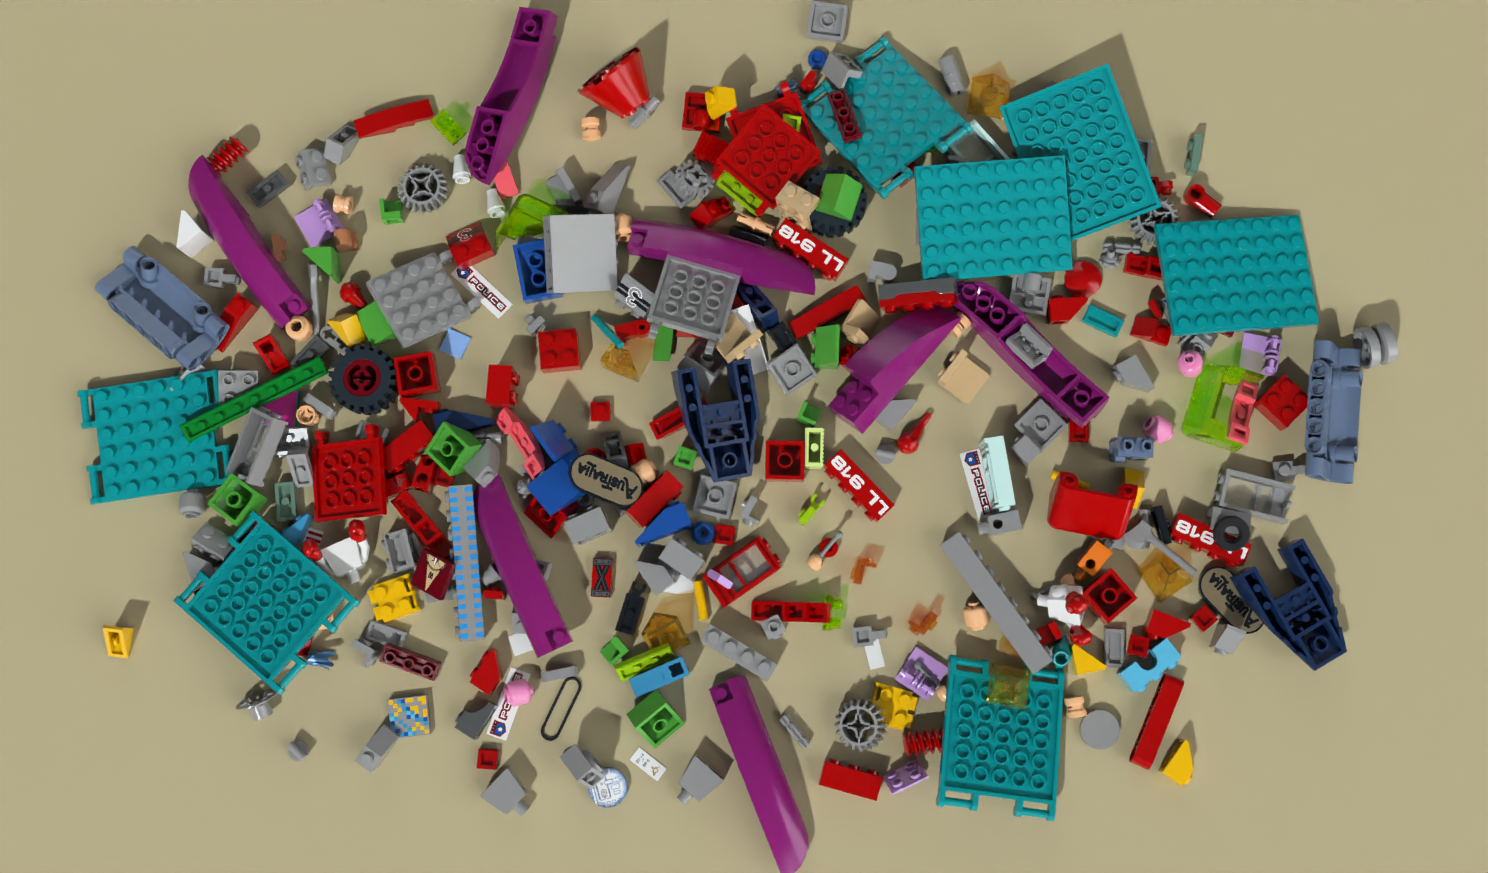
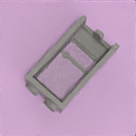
M260 406L259 409L251 407L226 472L238 475V478L246 480L248 484L263 487V479L266 477V472H268L286 427L285 425H288L289 422L283 420L282 415L271 412L270 409Z
M1228 468L1219 473L1217 483L1219 484L1218 491H1215L1213 496L1215 507L1250 513L1251 517L1280 525L1288 523L1289 519H1285V513L1291 507L1292 502L1288 501L1290 491L1295 490V485Z

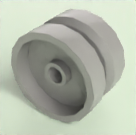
M1382 322L1372 325L1371 328L1366 326L1355 329L1352 338L1353 348L1362 350L1361 366L1363 368L1369 369L1377 367L1379 364L1394 363L1397 360L1398 345L1395 334L1389 324Z

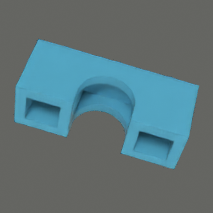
M1168 638L1159 640L1149 648V653L1153 659L1149 669L1144 670L1136 661H1132L1117 672V675L1130 692H1142L1148 687L1147 683L1149 681L1158 680L1163 676L1162 672L1168 668L1170 670L1179 663L1177 660L1181 658V655Z

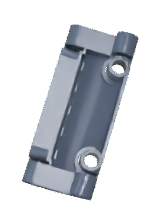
M136 246L129 247L123 254L124 264L99 280L95 285V291L108 301L109 306L115 313L169 359L175 358L189 371L196 369L219 346L230 326L211 310V306L155 258L146 256Z
M1328 340L1314 341L1306 416L1305 476L1322 481L1352 484L1354 465L1349 464L1356 463L1358 458L1360 399L1363 382L1362 370L1354 369L1361 368L1362 350L1339 348L1332 341Z

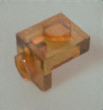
M862 558V561H857L856 568L852 567L850 579H853L852 584L861 585L865 567L877 568V564L873 563V559Z
M932 611L929 612L920 626L909 620L907 622L910 626L908 629L917 636L919 633L924 635L927 630L932 631L938 622L935 619L938 616Z

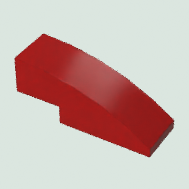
M701 397L702 406L708 405L705 397ZM679 407L649 423L657 440L685 428Z

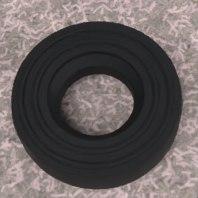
M1225 516L1215 524L1213 538L1220 548L1226 551H1237L1248 543L1250 530L1247 523L1241 518ZM1229 526H1235L1239 531L1238 537L1233 541H1228L1224 537V531Z

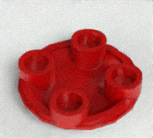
M1088 261L1073 263V270H1066L1064 286L1073 295L1081 294L1082 297L1089 298L1101 287V272L1097 266Z

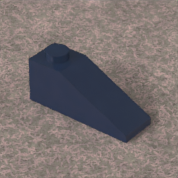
M739 281L736 294L744 305L749 304L754 322L764 333L778 324L777 308L756 285L743 284Z
M449 409L438 410V414L433 415L436 432L443 422H448L468 432L497 425L496 421L492 418L453 410L449 411Z

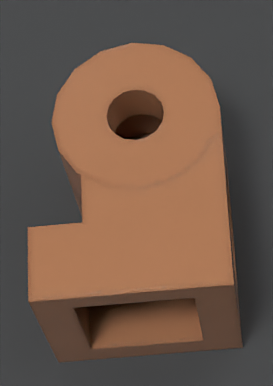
M338 229L333 232L335 245L340 253L359 250L356 232H350V229Z

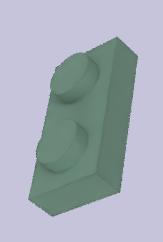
M1195 134L1191 140H1188L1187 151H1189V155L1184 162L1187 176H1194L1198 171L1203 135Z
M294 481L274 483L277 522L294 521L298 517Z

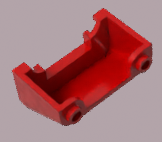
M1060 471L1049 494L1048 524L1058 530L1111 540L1121 539L1125 534L1137 497L1138 485L1121 484L1118 487L1117 495L1078 488L1079 481L1077 476L1069 472Z

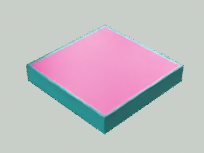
M294 390L262 407L282 415V419L289 422L288 425H285L286 427H297L296 413L299 409L301 391ZM265 421L264 426L268 427L269 422Z

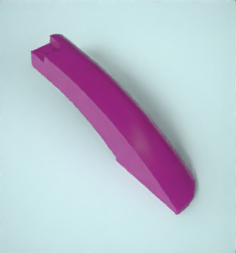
M519 7L502 64L481 105L476 108L466 143L465 159L473 177L484 184L490 185L510 155L538 97L556 41V36L553 35L558 16L551 11Z
M201 155L193 164L189 174L188 187L191 199L232 266L278 327L284 330L286 329V324L291 321V317L302 316L312 306L272 255V252L251 221L250 215L204 155Z
M635 218L631 224L632 232L627 245L630 255L666 260L667 255L740 275L739 281L743 284L815 295L816 286L812 271L807 264L792 255L733 236L685 225Z
M980 281L957 282L958 304H953V306L970 320L971 327L1044 400L1066 419L1069 417L1080 428H1083L1103 410L1110 397L1074 367L1027 319L1025 313L989 284ZM1025 323L1031 326L1053 347L1048 358L1033 369L1005 344L1007 338L1019 332Z
M498 472V475L485 488L477 483L473 494L474 513L517 615L537 658L573 642V639Z
M734 677L726 680L727 682L710 688L709 691L780 873H795L803 864L808 851L807 830L747 677Z

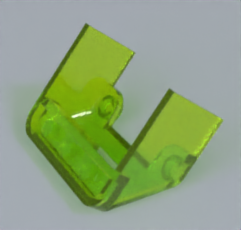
M521 194L517 197L495 231L494 249L498 250L506 237L515 240V238L524 237L526 233L532 235L544 233L543 216L573 214L530 194Z
M1205 364L1203 371L1195 379L1181 425L1182 433L1189 438L1232 452L1242 449L1244 444L1225 438L1227 434L1225 423L1215 419L1225 383L1237 385L1242 380L1256 384L1263 380L1265 375L1237 366Z

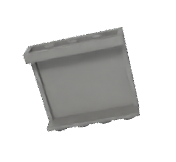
M614 214L543 216L547 293L616 291L619 286V277L617 275L619 262L616 256L618 242L615 237L617 222Z

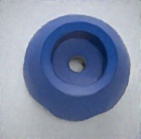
M700 521L693 525L691 537L696 544L707 545L712 542L715 536V529L709 522Z

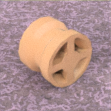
M336 194L333 201V211L335 213L344 212L350 215L353 210V197H343L341 194Z

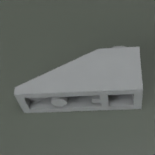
M614 163L590 190L584 208L593 214H613L630 166Z

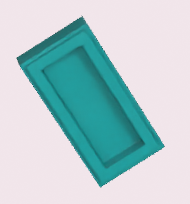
M1089 304L1081 322L1116 338L1125 320Z

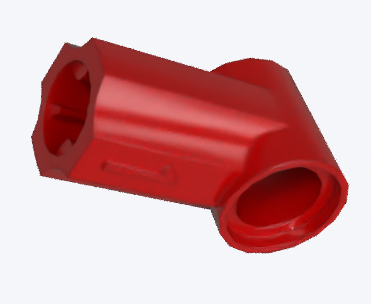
M1199 184L1192 185L1183 194V200L1186 204L1195 206L1210 219L1213 218L1222 206L1208 195ZM1191 191L1197 194V198L1191 196Z

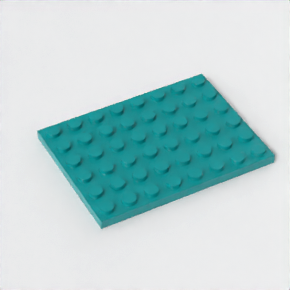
M1108 63L999 107L1018 159L1065 155L1071 241L1162 207Z
M1065 155L914 167L922 280L952 277L956 280L1073 270Z
M1299 215L1165 223L1154 226L1172 336L1315 326L1319 324Z

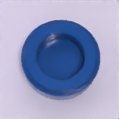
M813 50L808 56L809 66L815 70L822 69L827 59L826 54L821 50Z

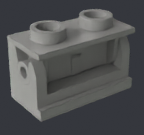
M405 528L388 533V535L383 534L384 540L381 542L384 551H387L388 554L386 559L388 569L394 573H399L416 568L418 563L410 531Z

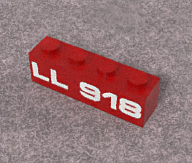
M786 218L773 236V242H775L774 245L780 250L786 249L790 252V255L806 262L811 270L820 271L821 275L829 281L832 279L836 282L848 264L849 259Z
M842 449L824 465L826 469L824 471L831 480L835 478L839 484L837 486L844 493L848 492L852 496L851 501L857 507L861 506L866 511L864 514L871 522L873 520L878 522L894 507L891 500Z
M1182 513L1175 514L1170 525L1169 534L1172 542L1180 545L1182 543L1187 544L1190 550L1199 553L1203 551L1207 553V557L1213 560L1221 559L1225 561V565L1232 568L1244 566L1252 544L1247 543L1240 550L1226 551L1220 548L1214 541L1213 530L1210 529L1209 525ZM1224 532L1226 540L1233 541L1236 539V537Z

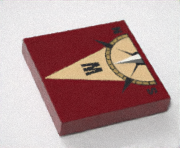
M425 548L422 550L410 584L438 600H444L456 564Z

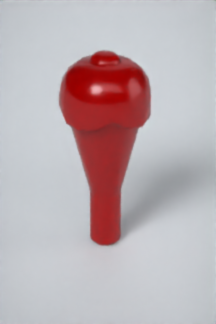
M348 282L341 285L339 295L345 303L349 302L359 310L368 305L358 284Z
M926 412L920 421L909 431L899 436L897 446L900 452L912 454L918 449L924 427L932 417L929 412Z

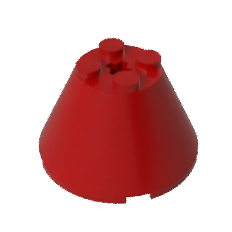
M639 46L624 53L616 62L613 61L586 81L582 85L583 89L579 88L577 90L580 95L622 119L634 114L637 111V107L643 106L651 100Z

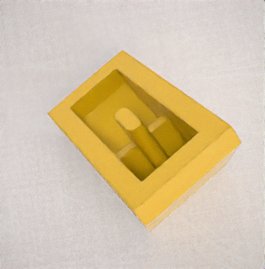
M342 313L328 320L327 323L349 348H353L355 345L366 341L357 314Z
M1124 468L1121 484L1138 485L1137 497L1133 509H1137L1145 489L1144 472Z
M103 626L108 656L129 657L134 628Z
M1069 645L1072 650L1071 663L1074 675L1106 669V665L1077 645Z

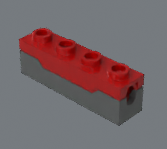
M954 277L878 285L879 308L885 311V313H895L898 309L914 311L915 308L919 307L929 310L934 309V306L940 305L942 308L953 307V304H958L957 281Z

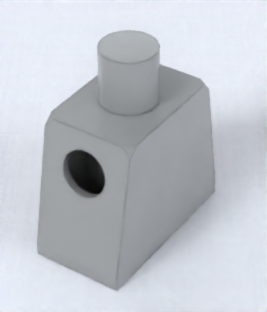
M1018 509L987 516L988 521L977 523L979 535L991 532V536H997L1023 530ZM1001 521L1003 523L1000 528L994 527L995 522Z
M695 755L678 783L684 789L677 798L685 805L692 797L700 802L718 787L724 779Z
M510 767L506 768L480 795L504 814H508L514 808L522 816L530 808L522 800L528 792Z

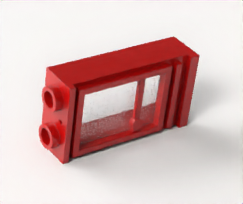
M756 537L712 568V570L733 583L730 589L708 577V572L702 575V578L723 608L781 569V560L776 553L774 555L771 554L769 551L771 546L765 538Z

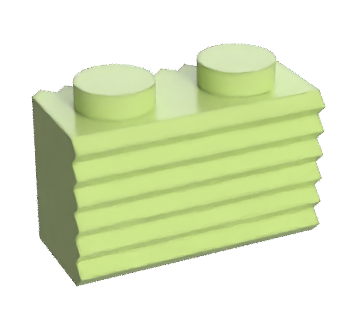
M805 428L804 469H822L824 466V429Z

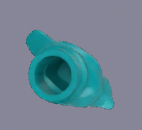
M1066 635L1058 639L1057 644L1052 649L1055 671L1062 670L1071 659L1072 650Z

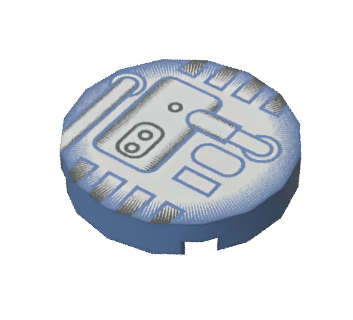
M611 767L603 768L602 772L606 777L591 790L588 788L589 795L598 806L604 808L614 807L620 804L626 796L628 790L627 780L618 770Z

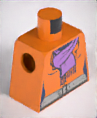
M1093 538L1075 563L1079 567L1072 576L1080 582L1084 580L1088 573L1093 577L1113 552ZM1092 559V565L1086 566L1087 560Z

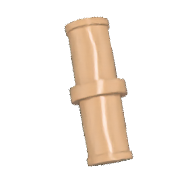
M742 211L739 213L736 221L751 228V231H759L769 237H772L776 227L762 221L759 217H752Z

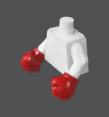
M354 519L350 521L348 528L349 538L321 549V551L314 539H307L303 543L302 550L304 555L317 562L323 570L332 576L343 577L347 575L350 584L361 581L357 570L366 567L365 562L368 560L370 546L366 539L365 525L361 520Z
M1053 585L1048 595H1038L1037 605L1048 607V614L1051 619L1062 621L1068 625L1071 633L1069 635L1071 642L1077 646H1083L1091 642V632L1086 630L1081 624L1085 610L1089 606L1087 599L1083 596L1082 586Z

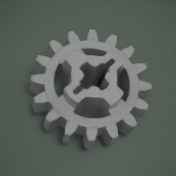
M688 159L687 163L683 161L676 169L674 178L677 180L675 185H680L679 191L684 190L685 196L691 194V197L694 199L695 195H697L701 199L703 195L707 196L712 191L715 180L711 177L712 173H709L710 167H704V162L700 165L698 160L692 163Z

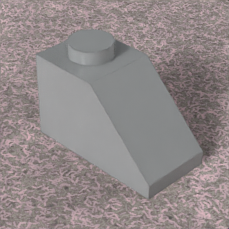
M345 124L330 135L326 140L323 157L339 165L346 161L359 140L356 129Z
M1136 355L1112 368L1114 379L1123 386L1147 393L1155 388Z
M891 400L875 420L887 431L891 432L915 405L916 400Z
M488 440L463 469L485 488L498 475L501 450Z
M183 552L191 581L197 577L196 574L199 570H202L211 578L220 567L194 553ZM202 582L197 589L202 588L205 583Z
M640 561L634 563L656 596L676 583L674 580L676 575L671 568L667 569L665 566Z
M1229 624L1217 625L1209 647L1215 649L1214 653L1222 656L1233 654L1246 635V631Z
M384 724L364 746L355 761L371 773L381 765L400 735Z

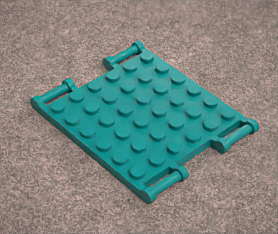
M882 36L876 44L861 55L858 54L854 57L855 63L863 73L861 78L849 77L844 86L862 134L861 139L844 144L827 95L812 107H807L809 103L822 93L826 92L828 94L840 90L838 87L833 90L830 84L824 80L820 83L821 86L804 99L799 100L805 116L880 197L885 199L901 183L914 177L911 169L907 167L909 164L934 145L941 153H945L954 142L966 133L972 132L973 127L888 42L886 37ZM881 48L885 49V51H883L880 55H878L868 64L864 62L877 51H879ZM958 126L961 127L954 134L948 137L945 141H941L945 136H947L949 133L955 130ZM899 172L902 173L888 185H886L885 187H881L896 174H898Z
M221 369L187 374L182 381L178 379L180 376L77 391V396L80 397L83 420L81 429L97 428L101 464L86 466L90 478L91 505L187 491L189 489L213 487L224 483L231 474L226 472L231 458V445L217 446L215 430L188 443L179 425L219 406L218 370ZM209 378L213 379L214 403L211 401ZM89 396H93L96 420L92 422L88 402ZM218 453H222L225 478L222 479ZM98 471H102L105 497H100Z
M252 510L248 514L247 520L233 536L230 535L226 539L235 548L232 554L211 578L202 570H199L196 574L197 577L173 601L275 692L282 695L286 691V686L298 672L308 665L304 659L297 655L322 625L332 633H335L340 623L361 602L305 556L304 553L266 522L258 513ZM256 521L258 524L246 536V538L241 543H239L240 538ZM202 582H204V586L187 604L186 600L198 588V586ZM344 599L348 600L349 602L330 622L328 620L329 616ZM293 660L296 664L279 684L275 682V679Z
M950 654L948 657V677L936 806L943 807L944 805L977 811L979 795L1015 800L1013 815L1016 817L1024 815L1054 821L1056 814L1064 670L1051 671L1041 669L1032 674L1027 665H1025L1023 669L1024 679L989 675L988 659L974 660ZM956 665L980 668L981 672L956 670ZM1032 676L1052 678L1056 680V684L1032 681ZM946 791L971 794V799L945 797ZM1023 801L1048 804L1047 810L1023 807Z

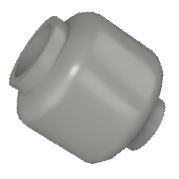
M189 489L180 495L179 512L188 519L199 518L205 512L206 498L199 490Z

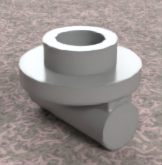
M882 445L877 448L876 458L880 463L889 464L895 459L896 452L891 446Z
M302 741L291 742L287 746L289 756L295 761L304 760L309 753L307 744Z

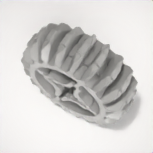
M423 163L422 168H420L419 164H416V169L408 168L409 173L403 171L405 178H399L402 184L397 185V188L401 190L398 192V195L402 197L401 202L403 204L406 203V208L410 209L412 207L413 212H417L419 209V212L423 214L425 209L428 213H431L432 207L438 210L436 205L438 203L440 205L444 204L441 199H447V195L444 193L449 192L448 187H445L448 185V181L444 180L446 176L444 173H441L439 168L434 170L435 167L432 164L427 167V164ZM426 176L423 179H417L418 177ZM436 180L437 190L434 194L432 192V187L434 185V181ZM414 184L415 189L412 192L413 195L410 197V185ZM418 185H420L421 187L424 186V188L426 187L428 192L426 190L423 191L422 189H420ZM425 197L430 198L426 201H421V199Z
M1158 195L1162 207L1158 209L1162 212L1152 210L1145 213L1146 219L1142 223L1140 222V215L1128 222V225L1133 226L1130 232H1136L1134 238L1141 237L1140 243L1147 240V246H1150L1152 241L1157 246L1154 226L1156 224H1162V221L1166 218L1168 223H1178L1176 221L1180 219V216L1174 215L1178 212V209H1172L1174 203L1168 205V198L1161 201L1160 195ZM1145 229H1150L1153 233H1150Z
M862 697L858 698L857 701L853 698L850 700V703L845 702L843 704L844 708L838 709L840 714L835 716L840 721L834 723V726L840 728L836 731V734H842L839 741L846 740V747L852 744V750H856L858 747L860 752L864 751L865 748L869 751L872 749V746L877 747L878 741L882 742L884 740L881 735L887 733L883 727L888 726V724L882 722L886 715L881 716L879 714L883 709L879 708L876 710V702L870 705V699L863 701ZM857 709L855 719L847 721L850 712ZM866 712L871 715L873 720L867 718ZM860 721L861 724H864V725H867V726L861 727V725H858V724H855V723H858V722ZM875 728L872 737L865 740L867 729ZM849 729H852L855 732L856 737H854L851 734Z

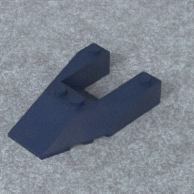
M751 359L726 363L732 401L702 406L695 367L671 372L674 392L685 428L714 483L752 476L755 455L754 447L755 440H757L760 412Z
M1302 538L1293 540L1277 549L1298 586L1275 600L1256 566L1244 568L1232 575L1230 579L1239 595L1265 626L1313 671H1316L1346 653L1347 649L1342 627H1339L1338 610L1334 605L1332 596L1334 594L1333 589Z

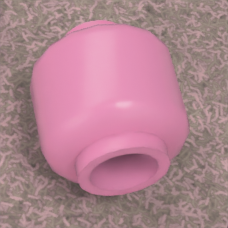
M1186 350L1178 357L1179 371L1185 377H1197L1203 371L1204 363L1199 352Z
M1159 415L1149 417L1143 425L1145 436L1153 438V441L1160 444L1168 441L1173 436L1172 423Z
M525 679L510 681L506 684V688H503L506 703H510L513 707L529 703L531 695H534L532 684H528Z

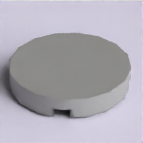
M1105 710L1088 712L1087 716L1080 723L1082 740L1088 746L1095 749L1111 747L1117 741L1120 734V726L1117 719Z

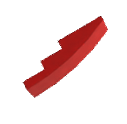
M429 99L382 110L356 119L353 123L358 138L362 139L393 133L398 128L414 126L415 122L433 119L434 114Z
M1131 253L1126 254L1123 273L1162 281L1159 258L1153 256L1143 257Z
M855 285L788 324L797 340H800L815 331L817 327H823L849 313L858 299H862L865 302L867 300L859 286Z
M406 489L390 501L431 551L446 559L449 558V549H453L452 544Z
M752 601L751 620L763 621L778 614L781 622L830 623L831 603Z

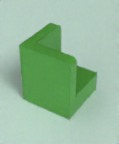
M383 198L379 199L381 219L385 225L404 223L403 206L400 200L386 202Z
M804 401L797 416V421L814 428L822 410Z
M679 446L673 465L692 471L698 451Z
M615 636L600 653L606 658L610 666H613L630 650L618 636Z

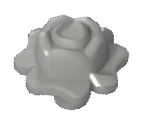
M1108 249L1107 254L1101 255L1098 262L1102 263L1104 268L1113 269L1120 265L1122 258L1115 255L1114 249Z
M530 477L519 480L516 485L519 498L525 499L529 493L532 494L527 488V485L532 480Z

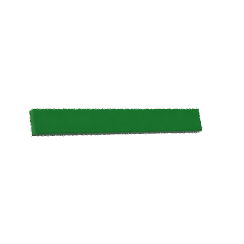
M318 356L179 425L189 443L248 414L251 407L258 409L260 406H264L328 374L329 371L321 356Z

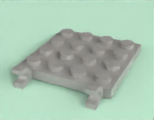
M450 249L444 251L439 256H436L435 252L366 281L367 288L403 349L470 319L472 316L470 312L479 309V305H481L478 297L465 304L442 265L451 262L453 257Z
M667 255L647 317V321L652 323L648 337L656 339L659 326H665L708 339L704 353L712 355L715 342L722 343L740 275Z

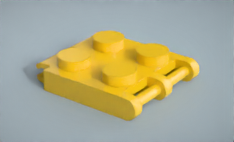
M410 573L373 585V590L368 591L371 605L377 603L379 605L373 608L376 621L383 620L386 623L422 610L421 606H418L415 594H417L416 590H413L410 584ZM405 579H406L407 584H408L409 592L407 591V588H406V584H405V581H404ZM409 596L412 597L413 604H414V607H415V608L412 607L411 600H410V597H409Z
M875 682L874 686L876 687L870 703H877L876 710L879 708L883 709L879 713L881 716L886 715L882 722H886L888 727L903 730L904 727L911 728L914 715L908 714V710L915 711L918 698L912 696L913 692ZM879 687H881L880 695L877 701V694L879 691ZM868 713L867 718L873 720L871 715Z

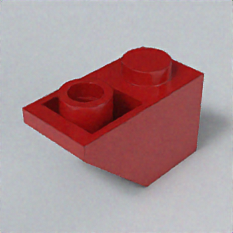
M725 196L701 203L689 217L697 228L707 229L731 215L735 210L731 206L730 201Z
M1081 294L1071 295V298H1063L1062 295L1052 296L1047 304L1048 325L1067 324L1085 305L1088 297H1082Z
M495 649L486 650L481 657L483 662L479 668L475 667L470 674L472 678L470 683L488 695L493 694L503 678L498 652Z

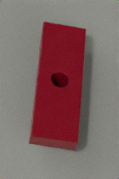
M845 88L828 93L827 98L844 144L861 139L862 134Z
M388 642L385 643L379 660L381 663L432 681L436 680L441 661Z

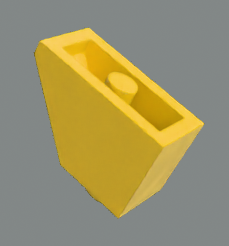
M715 86L705 92L707 111L713 120L737 107L734 88Z
M1185 739L1178 741L1158 770L1179 786L1187 785L1192 779L1193 775L1191 774L1194 771L1189 742Z

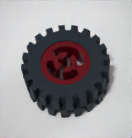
M828 166L827 171L821 168L818 169L816 175L813 172L809 177V181H805L803 189L819 197L826 174H846L857 182H860V178L857 175L853 177L852 171L849 169L845 173L843 172V167L838 166V170H833V166ZM862 183L863 186L851 221L814 209L810 215L812 231L818 230V235L823 236L824 233L829 234L828 238H833L834 234L842 237L844 232L847 231L849 234L853 231V227L857 228L860 220L863 219L867 204V193H864V184Z
M355 345L354 350L351 348L345 349L347 354L342 355L340 353L337 356L340 360L338 363L333 361L331 366L334 368V371H329L328 374L332 378V381H328L329 387L333 389L331 391L332 395L337 398L336 400L341 405L357 414L371 415V412L378 414L381 413V408L388 409V403L396 401V398H394L395 393L399 394L394 361L379 348H373L370 345H365V347ZM374 369L376 372L375 385L370 380H364L363 382H361L358 379H364L365 376L369 379H374V376L369 372V370ZM353 375L358 378L353 379L354 383L359 386L358 390H355L352 386Z

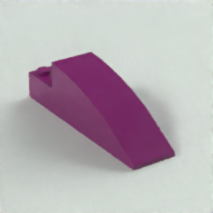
M934 306V309L929 310L920 308L886 327L844 364L853 377L828 405L838 418L863 434L960 322L961 318L941 306Z

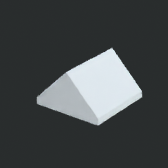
M181 210L176 247L189 257H194L214 240L194 217Z

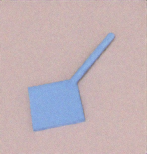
M450 327L447 329L448 332L439 350L461 360L471 338L452 330Z

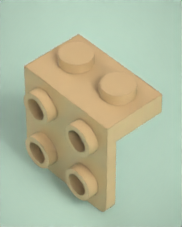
M788 181L775 197L780 218L783 221L786 218L803 230L811 232L810 215L820 203V198Z
M858 299L840 330L847 336L849 341L861 349L871 340L869 336L878 323L879 316L864 300Z
M730 313L722 343L716 341L715 348L728 363L732 362L735 358L739 361L747 354L745 350L748 348L752 350L760 343L758 339L763 334L759 329L751 334L734 313Z
M962 349L960 353L955 352L949 359L951 362L948 368L944 366L937 376L940 379L937 383L964 404H969L987 381L989 374L966 357L968 353Z

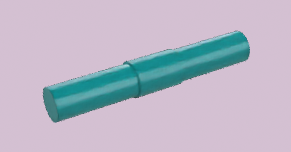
M593 314L591 320L621 349L624 346L622 340L597 314Z

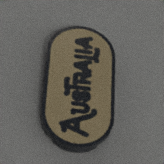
M592 453L579 455L569 465L568 476L572 482L571 484L575 489L617 507L632 506L642 496V480L636 472Z
M1221 566L1211 567L1203 571L1198 580V591L1203 600L1226 624L1244 630L1246 634L1258 631L1264 623L1239 595L1230 579L1234 575L1233 572Z

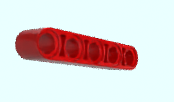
M1168 673L1163 674L1130 754L1129 762L1147 770L1151 768L1183 689L1184 680Z

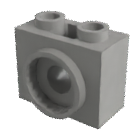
M574 744L566 748L560 756V759L576 780L590 790L606 777L602 772L604 769L586 748L583 750Z

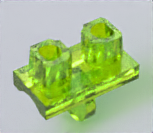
M444 109L435 118L430 120V123L453 146L467 134Z
M825 595L824 603H831L830 623H823L822 630L840 629L842 618L832 617V610H842L843 600L833 598L831 595Z

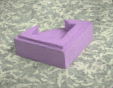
M710 569L708 571V577L727 589H730L733 585L730 580Z

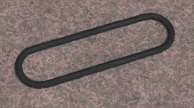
M568 677L564 680L541 727V735L545 740L553 741L561 733L581 691V682L576 677ZM575 680L579 686L557 734L553 738H548L544 734L546 723L566 682Z

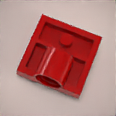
M686 92L682 130L719 133L721 116L715 120L711 119L707 111L705 93Z

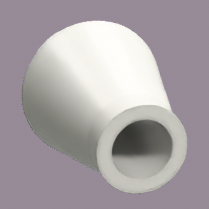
M462 154L455 155L453 179L458 184L468 183L471 173L466 164L465 156Z
M495 188L487 190V213L492 218L503 216L506 207L498 194V190Z

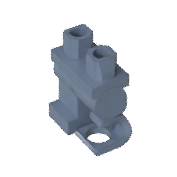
M1117 437L1115 441L1109 442V461L1127 463V457L1128 460L1146 461L1149 458H1153V438Z

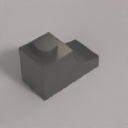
M616 431L603 434L602 440L607 460L629 468L621 432Z
M488 702L484 708L477 712H471L470 710H465L464 713L460 712L455 720L457 723L455 728L473 740H477L499 705L494 702Z

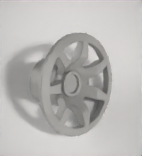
M268 690L267 693L266 691L260 693L258 699L250 696L238 703L236 710L249 709L254 721L264 719L273 713L268 701L278 693L274 690Z

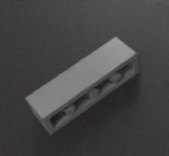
M711 624L700 640L767 682L777 666L771 660Z

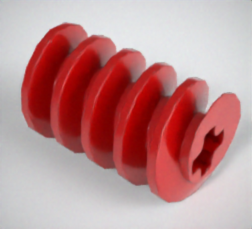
M231 136L229 137L231 144L224 141L225 149L219 146V154L213 151V159L208 156L206 157L207 161L221 177L220 170L227 173L228 171L225 166L232 168L231 161L238 163L237 156L244 158L242 151L249 153L248 149L237 138L235 139Z
M933 728L931 734H929L927 729H924L923 735L919 730H916L915 736L912 731H909L907 737L902 732L903 746L908 757L911 756V751H914L915 755L918 756L919 750H922L923 754L926 755L927 749L934 754L935 748L941 753L942 728H939L938 733Z

